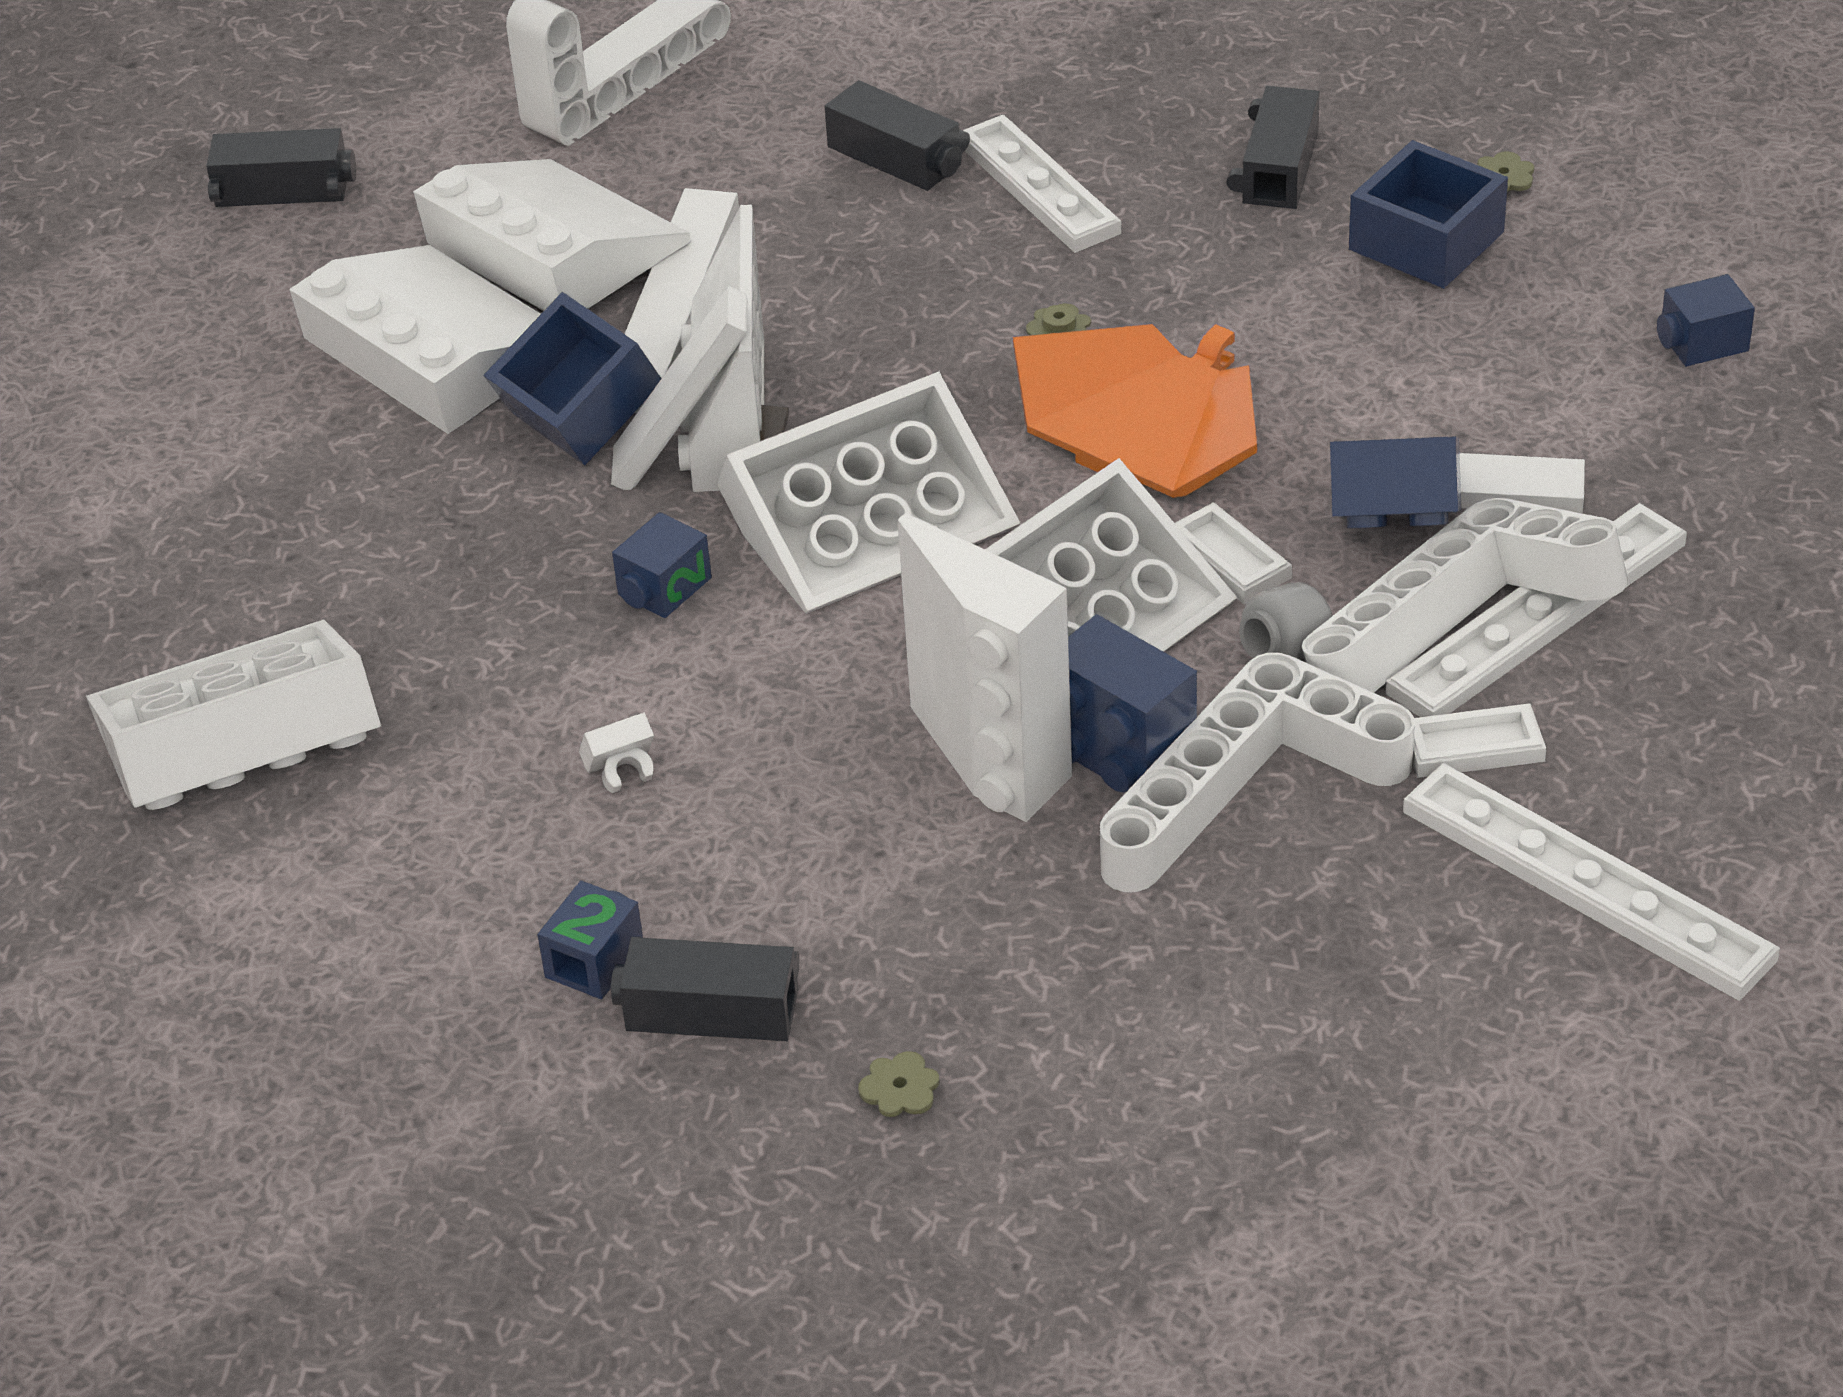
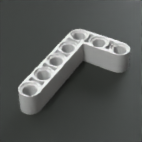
M515 0L507 15L506 28L522 124L563 145L570 146L575 142L572 140L573 138L580 139L611 117L607 114L610 112L615 114L645 93L644 88H652L679 69L681 66H678V64L682 63L685 65L713 45L715 42L712 40L723 38L730 24L731 13L729 7L719 0H657L583 51L579 21L575 13L548 0Z
M1493 498L1478 502L1466 509L1309 634L1302 644L1306 663L1374 693L1386 683V680L1405 668L1506 584L1582 601H1600L1614 597L1628 585V576L1616 525L1613 521L1602 517L1507 498Z
M1265 653L1256 656L1244 666L1105 814L1100 822L1101 876L1103 880L1113 889L1122 892H1138L1153 885L1281 744L1370 784L1391 786L1401 783L1412 771L1415 730L1413 715L1408 709L1398 703L1290 655Z

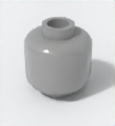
M1303 582L1287 583L1259 592L1247 602L1242 612L1239 629L1241 643L1245 651L1252 658L1265 653H1283L1306 662L1302 650L1303 641L1309 634L1333 616L1332 611L1325 598L1314 587Z

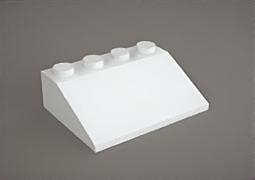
M551 159L456 165L451 169L438 173L433 180L413 191L428 244L543 311L561 292H564L588 309L691 242L688 231Z
M740 205L692 299L691 324L681 325V347L683 350L728 286L747 294L748 318L746 336L680 425L681 433L689 432V435H678L680 471L691 470L693 492L720 491L717 482L726 455L760 442V431H762L761 405H764V333L752 205Z
M431 245L335 259L290 288L302 333L306 340L447 434L462 426L500 398L483 375L540 315L539 312Z
M940 372L727 454L717 482V486L743 536L806 614L901 576L897 519L905 512L974 545L1016 529L1021 524Z
M1120 458L985 549L1067 588L1068 636L1094 615L1098 614L1165 652L1238 598Z
M905 512L897 519L910 706L974 796L978 797L985 806L993 811H1005L1027 822L1072 777L1067 588Z
M325 620L86 696L127 797L134 808L145 805L146 809L149 810L173 805L183 799L182 792L207 784L209 789H220L234 785L245 778V771L266 764L271 769L292 766L306 758L305 751L327 744L333 749L355 745L366 739V731L381 727L361 656Z

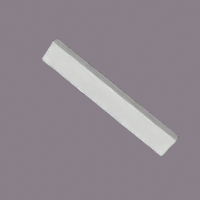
M685 188L671 223L688 231L691 242L651 268L625 331L626 336L638 343L661 378H663L682 351L681 325L691 324L692 299L739 209L738 193ZM643 404L635 411V413H638Z
M1640 503L1613 521L1617 528L1628 576L1627 586L1685 546L1687 535L1685 530ZM1519 587L1386 680V695L1419 717L1450 714L1611 598L1600 601H1582Z
M1442 763L1404 798L1403 813L1738 1001L1778 961L1780 947L1445 763Z

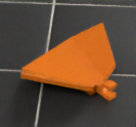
M1153 324L1013 337V348L1027 432L1074 453L1076 463L1096 472L1101 471L1120 458L1141 484L1172 498L1187 496L1257 453L1249 365L1226 369L1235 361V354L1224 350L1228 345L1235 342V332L1217 324L1203 336L1197 353L1192 358L1182 355Z

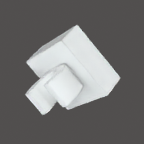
M645 712L584 733L579 749L584 766L588 773L603 769L602 781L605 788L611 793L620 791L622 786L616 768L620 765L630 764L638 770L639 777L643 782L649 781L652 778L653 762L647 753L654 734Z

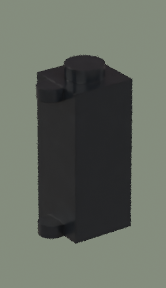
M860 80L824 105L828 148L926 191L930 190L945 177L948 178L955 174L961 165L962 153L970 143V134L960 130L958 122Z
M1266 85L1263 97L1254 99L1250 103L1248 116L1255 123L1243 159V168L1230 170L1226 180L1230 190L1242 193V204L1297 209L1318 136L1320 91Z
M341 128L213 134L206 165L209 176L210 202L215 203V207L344 201L347 182H355L356 180L355 154L353 149H345Z
M631 937L625 964H616L613 970L611 982L613 1005H622L626 1031L788 1042L798 994L799 951H794V947Z

